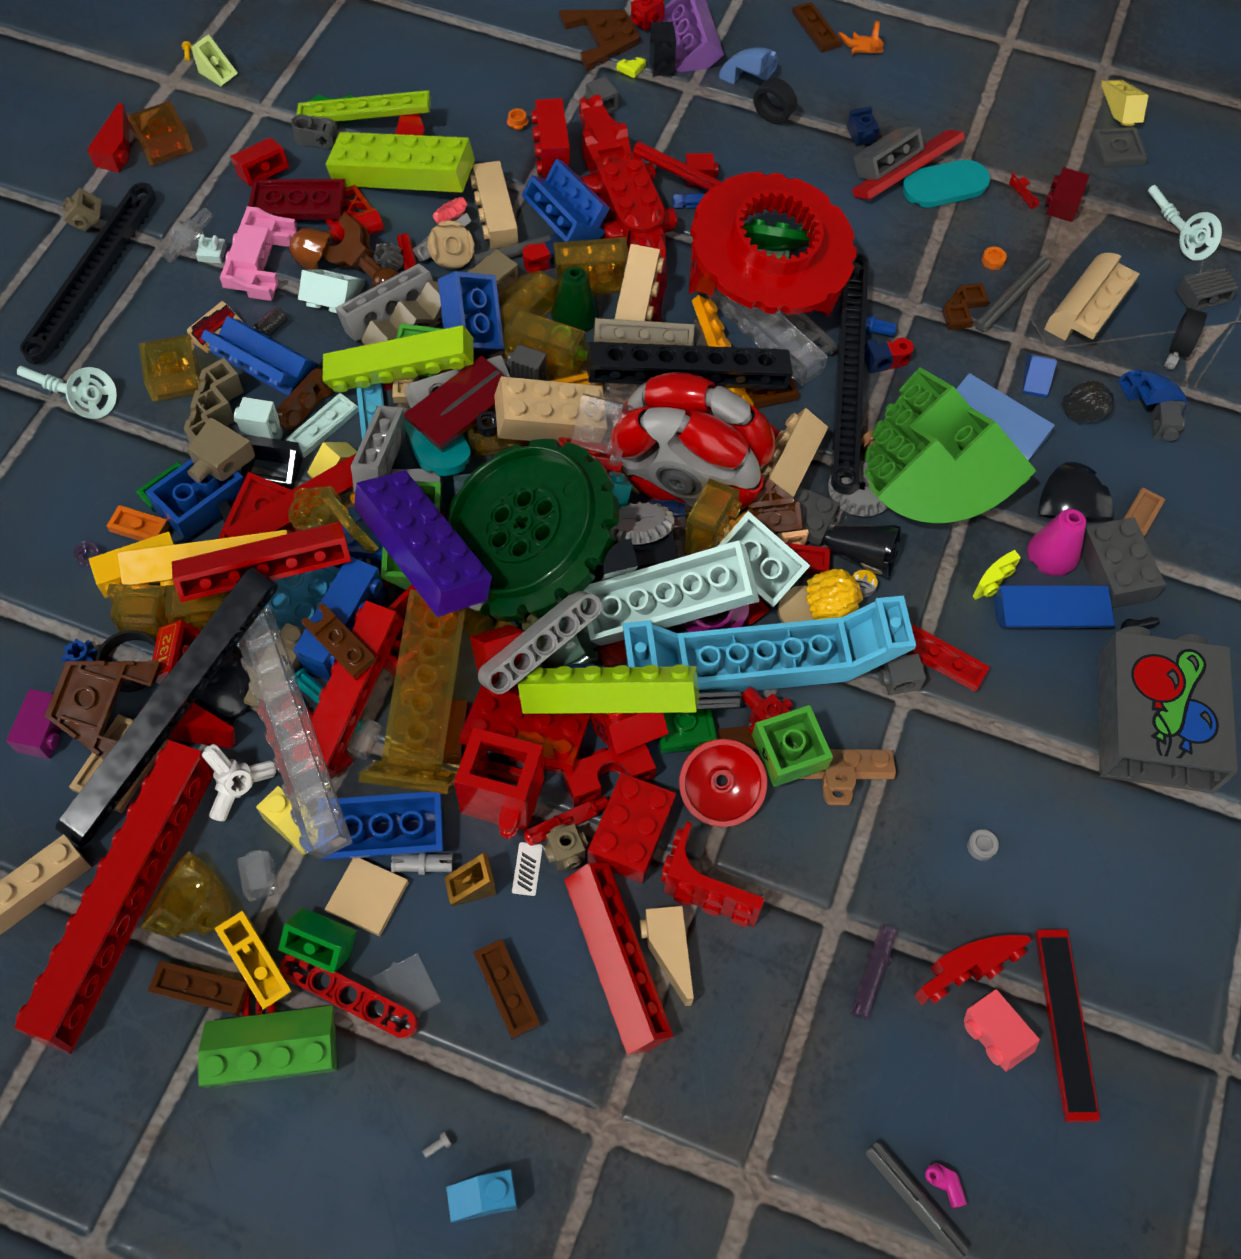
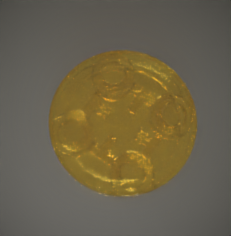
M331 486L311 489L300 488L295 492V499L288 512L289 520L298 532L339 522L343 514V503Z

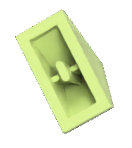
M209 34L191 47L198 72L219 86H222L238 74Z

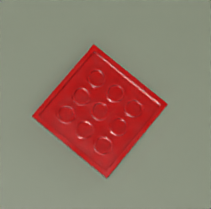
M518 683L502 694L494 693L481 685L460 733L459 743L467 745L473 727L543 745L544 765L572 772L590 721V713L523 714ZM487 745L488 751L526 760L527 755Z

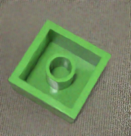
M810 705L755 723L752 737L773 787L828 769L833 756Z

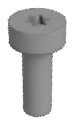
M444 1131L440 1134L439 1140L422 1152L427 1158L442 1147L446 1146L448 1148L453 1144L448 1134Z

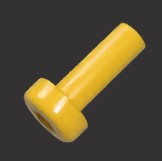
M188 41L182 43L185 61H190V51L192 50V44Z

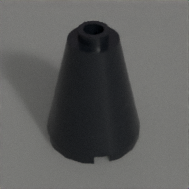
M835 525L832 530L827 531L824 544L828 546L831 553L881 577L888 578L896 562L898 554L896 550L897 542L901 540L902 530L901 526Z

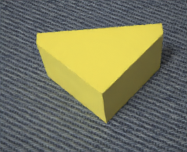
M323 442L307 473L311 478H314L356 454L357 451L347 442Z

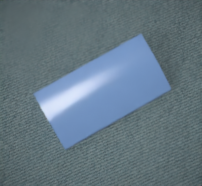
M970 373L956 389L971 408L994 420L1028 461L1032 459L1049 438L1055 426Z

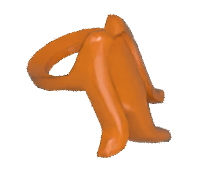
M875 21L872 37L859 36L854 32L853 39H850L845 34L838 33L844 44L852 48V55L855 53L883 52L884 43L878 36L880 21Z

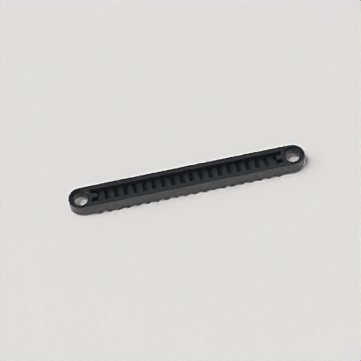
M141 182L129 189L23 340L20 351L28 363L40 364L50 356L55 348H59V341H64V334H69V327L74 326V319H79V312L83 313L84 305L88 306L89 304L88 299H93V292L98 291V284H103V277H108L107 271H112V264H117V257L121 258V251H125L126 244L131 243V237H135V230H140V224H144V217H149V210L155 203L156 196L150 184ZM141 193H148L145 197H137ZM34 347L41 348V350L35 354L29 353V351Z

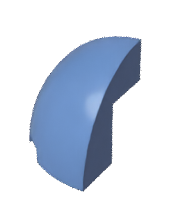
M763 47L742 50L733 55L723 65L719 78L735 84L742 73L746 72L766 81L776 70L777 55L771 49Z

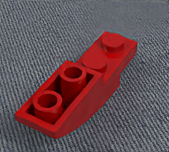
M1004 935L981 939L961 946L938 959L930 967L937 977L921 987L914 996L921 1005L929 1000L935 1004L948 994L946 988L953 983L959 987L972 976L977 982L985 976L991 980L1004 970L1001 964L1009 959L1014 963L1027 953L1024 947L1032 940L1028 935Z

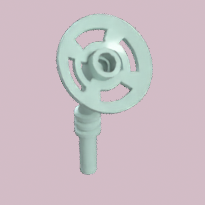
M1156 185L1148 189L1150 195L1162 209L1161 214L1164 215L1167 222H1171L1181 231L1179 244L1182 253L1192 260H1203L1209 257L1216 250L1221 240L1222 227L1219 219L1212 213L1200 212L1185 222L1179 216L1180 213L1173 203L1167 201ZM1202 218L1200 224L1190 227L1193 221ZM1209 223H1211L1212 228H1213V236H1212V238H1210V236H1211V230H1210V227H1209V225H1208ZM1203 244L1208 246L1202 252L1195 254V248L1201 247Z
M19 366L17 369V375L39 383L43 388L55 393H65L70 407L82 417L89 419L102 418L109 414L115 406L117 392L114 382L108 374L98 368L85 367L78 369L72 373L67 383L50 374L43 375L24 366ZM90 374L100 378L105 386H102L97 380L90 378ZM80 376L82 382L78 386H74V381ZM102 395H108L105 406L99 410L96 405L100 402ZM74 401H77L80 406L89 409V412L79 408Z

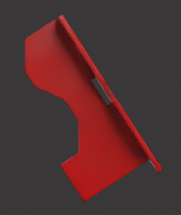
M1012 172L1009 185L1016 190L1017 194L1022 196V200L1029 205L1030 209L1038 207L1039 199L1026 187L1030 182L1025 176L1019 179Z

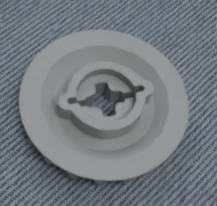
M861 460L859 480L856 489L852 493L841 494L836 492L831 485V476L828 482V490L832 500L840 502L839 508L843 511L860 517L875 516L884 512L888 507L869 488V478L865 475L868 463ZM848 476L838 477V480L843 484L852 482ZM860 482L865 483L864 490L860 489Z
M639 502L638 504L629 503L628 506L621 505L619 506V523L610 529V533L615 537V542L630 538L633 545L654 542L672 531L674 527L673 512L669 511L668 507H662L659 503L653 505L651 502Z

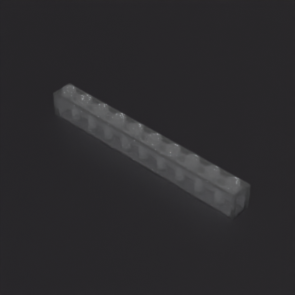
M269 601L239 641L237 647L241 650L243 656L241 664L251 680L249 682L250 691L256 697L259 705L257 713L267 729L265 738L275 754L273 758L274 765L278 772L281 773L284 781L282 790L292 806L290 811L292 820L299 827L301 837H299L300 845L305 853L322 859L353 842Z

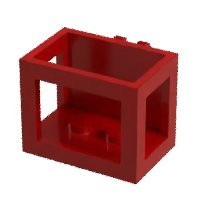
M473 727L454 780L461 814L498 824L500 835L505 839L515 836L517 830L524 831L529 829L545 781L543 745ZM487 745L527 755L523 769L490 761ZM487 776L500 778L518 784L517 786L506 784L503 782L488 779Z

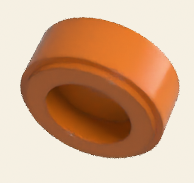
M989 247L985 249L981 261L986 268L998 270L1004 266L1007 255L999 247Z

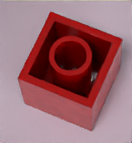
M507 625L470 636L477 672L486 662L524 631ZM521 653L515 657L514 666L521 662ZM499 672L494 673L491 678V684L498 681Z

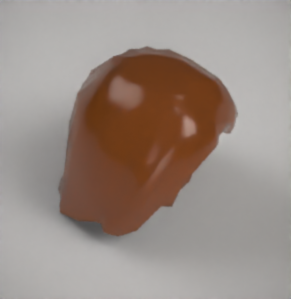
M313 228L300 229L290 240L289 251L292 258L298 265L304 268L318 269L317 263L321 259L322 250L330 241L332 232Z

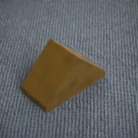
M487 853L480 854L444 877L450 906L496 895Z

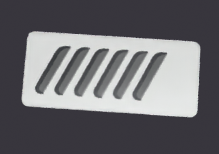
M524 842L519 843L512 887L513 894L536 895L543 848L541 844L530 846Z

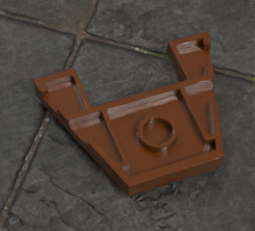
M559 10V18L565 30L586 25L598 48L580 52V59L587 71L593 70L594 65L599 62L604 64L609 61L610 56L616 53L620 55L640 44V36L626 10Z
M156 660L122 662L66 661L45 717L104 760L118 742L102 735L124 679L153 688L163 663Z

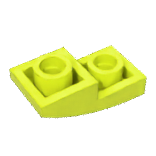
M1016 550L998 559L985 572L973 594L975 600L983 596L991 597L996 594L1003 579L1015 573L1016 566L1021 559Z

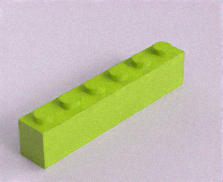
M461 325L323 354V382L334 392H346L348 389L367 388L373 384L392 383L394 380L403 378L413 379L419 375L438 374L440 371L449 369H462L464 366L474 365L473 336Z
M683 664L673 667H658L656 665L644 667L619 665L605 668L598 666H588L586 668H570L568 666L558 668L536 667L518 682L523 714L697 712L700 697L697 666H686Z

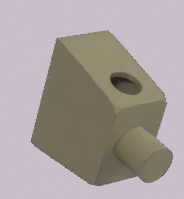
M210 417L188 447V453L194 465L187 472L198 483L208 474L220 481H224L255 457L251 442Z

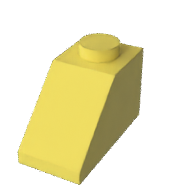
M279 786L256 806L263 820L303 856L320 841V827Z

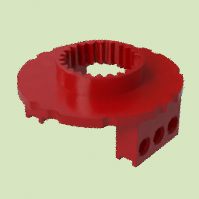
M749 172L729 177L724 180L721 186H713L703 196L696 208L695 220H693L690 230L692 250L688 294H693L695 291L707 293V297H712L716 287L733 301L750 309L758 307L765 313L775 314L782 311L787 315L818 311L824 312L825 316H830L841 291L848 283L854 270L852 263H854L857 249L852 244L855 236L847 217L838 206L831 204L826 194L807 182L797 178L788 179L780 173L765 175L761 172ZM764 209H767L769 213L777 210L779 215L785 212L787 213V218L795 217V223L803 224L802 230H808L806 237L810 238L808 242L810 248L808 247L805 253L800 252L798 258L795 255H791L790 259H787L785 255H782L780 259H777L775 254L767 256L766 250L760 252L757 250V244L750 245L751 238L745 237L747 231L743 229L745 225L744 220H747L749 215L754 216L756 210L760 214L763 213Z

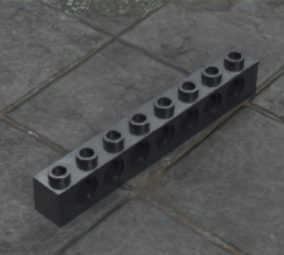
M589 342L586 357L588 383L644 384L651 377L664 373L678 372L704 377L714 382L716 386L787 389L793 375L789 349Z

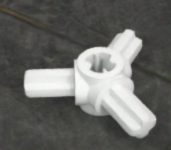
M212 744L205 747L202 757L214 770L213 777L217 783L215 789L218 791L209 817L216 821H225L235 797L240 798L241 795L245 794L252 787L254 782L275 776L276 767L274 762L269 760L250 766L245 762L238 764L234 759L229 760L217 745Z

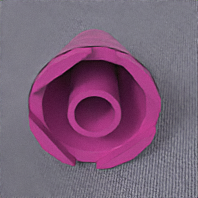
M1066 509L1032 536L1027 547V555L1030 562L1033 561L1038 566L1037 570L1049 576H1064L1078 566L1086 528V518L1078 510Z

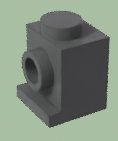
M1171 400L1160 402L1156 405L1151 414L1153 439L1173 441L1179 437V431H1182L1185 425V417L1181 413L1186 406L1185 402Z

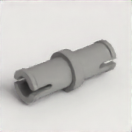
M453 853L392 855L391 872H418L419 875H425V872L452 873Z

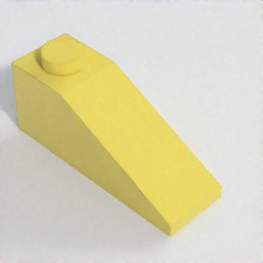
M1124 80L1102 81L1101 86L1113 118L1121 122L1123 126H1134L1135 123L1144 122L1148 94Z

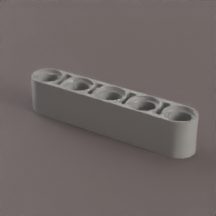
M577 591L572 595H568L480 668L478 672L480 684L497 694L507 692L592 622L601 612L602 605L600 599L584 591ZM586 599L587 606L581 611V603ZM565 617V625L559 629V621ZM543 635V644L537 648V639ZM521 653V662L514 666L515 657ZM499 672L498 681L491 684L492 676L494 673Z

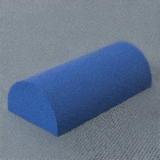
M440 791L320 800L321 861L444 852V813Z

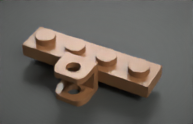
M830 749L833 759L828 769L800 779H822L823 797L828 805H850L856 779H894L896 769L892 750ZM833 792H841L843 796L835 797Z

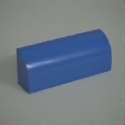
M1000 586L993 597L996 618L1002 628H1112L1115 626L1109 586Z

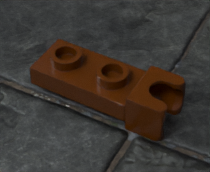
M319 604L318 608L323 614L322 619L314 623L308 618H303L302 624L356 680L377 659L325 604Z

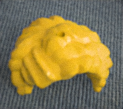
M843 569L827 570L820 574H815L812 579L806 581L808 583L806 587L808 592L806 603L811 605L809 611L814 620L844 617L858 610V604L863 600L859 583L849 572Z

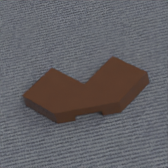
M983 283L960 285L952 298L944 305L942 314L948 330L971 328L973 319L969 309L988 306L989 298Z

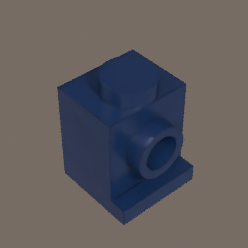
M872 107L850 110L847 130L855 146L877 142L880 128L872 114Z

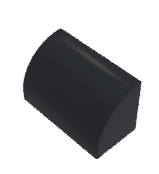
M631 538L616 543L608 551L601 566L600 581L630 573L637 569L638 563Z

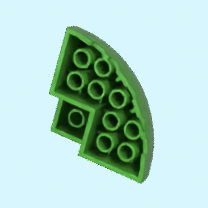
M921 367L900 388L901 396L894 404L889 403L886 407L884 421H878L872 433V437L875 440L873 445L867 447L865 461L868 463L865 475L869 478L868 486L876 497L896 513L913 520L928 523L957 522L982 514L1007 499L1021 485L1028 482L1030 477L1036 472V469L994 420L971 408L954 386Z

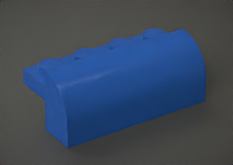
M556 159L546 179L531 175L521 196L567 244L586 247L602 237L605 230L600 225L610 207L564 161Z
M228 316L219 334L204 330L201 337L202 340L209 343L208 348L211 349V353L220 358H225L227 362L288 396L318 365L313 360L244 322Z

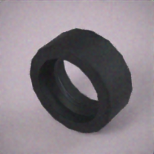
M769 78L755 91L753 104L758 114L764 120L772 124H782L794 113L797 107V97L791 86L784 80ZM767 93L776 96L781 101L784 110L775 107L770 102Z
M1192 308L1186 309L1173 337L1170 352H1177L1184 357L1191 355L1205 325L1207 313Z

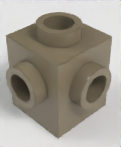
M79 188L71 198L67 197L63 202V221L86 232L91 225L95 226L99 221L102 199Z
M566 824L558 825L551 829L550 833L546 834L547 845L543 846L548 862H554L557 872L574 869L585 862V849L589 848L583 831L578 833L575 824L569 826Z

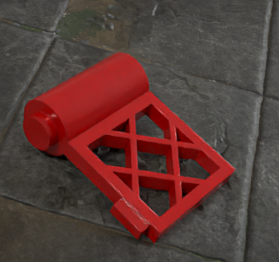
M353 185L346 188L345 198L355 195L354 200L345 199L344 206L349 208L347 211L343 210V213L346 212L359 221L369 231L370 236L384 231L383 222L378 211L375 208L372 209L357 186ZM355 208L365 209L361 212H354ZM323 219L330 228L328 232H332L330 239L333 244H340L345 236V230L338 220L333 222L332 219Z

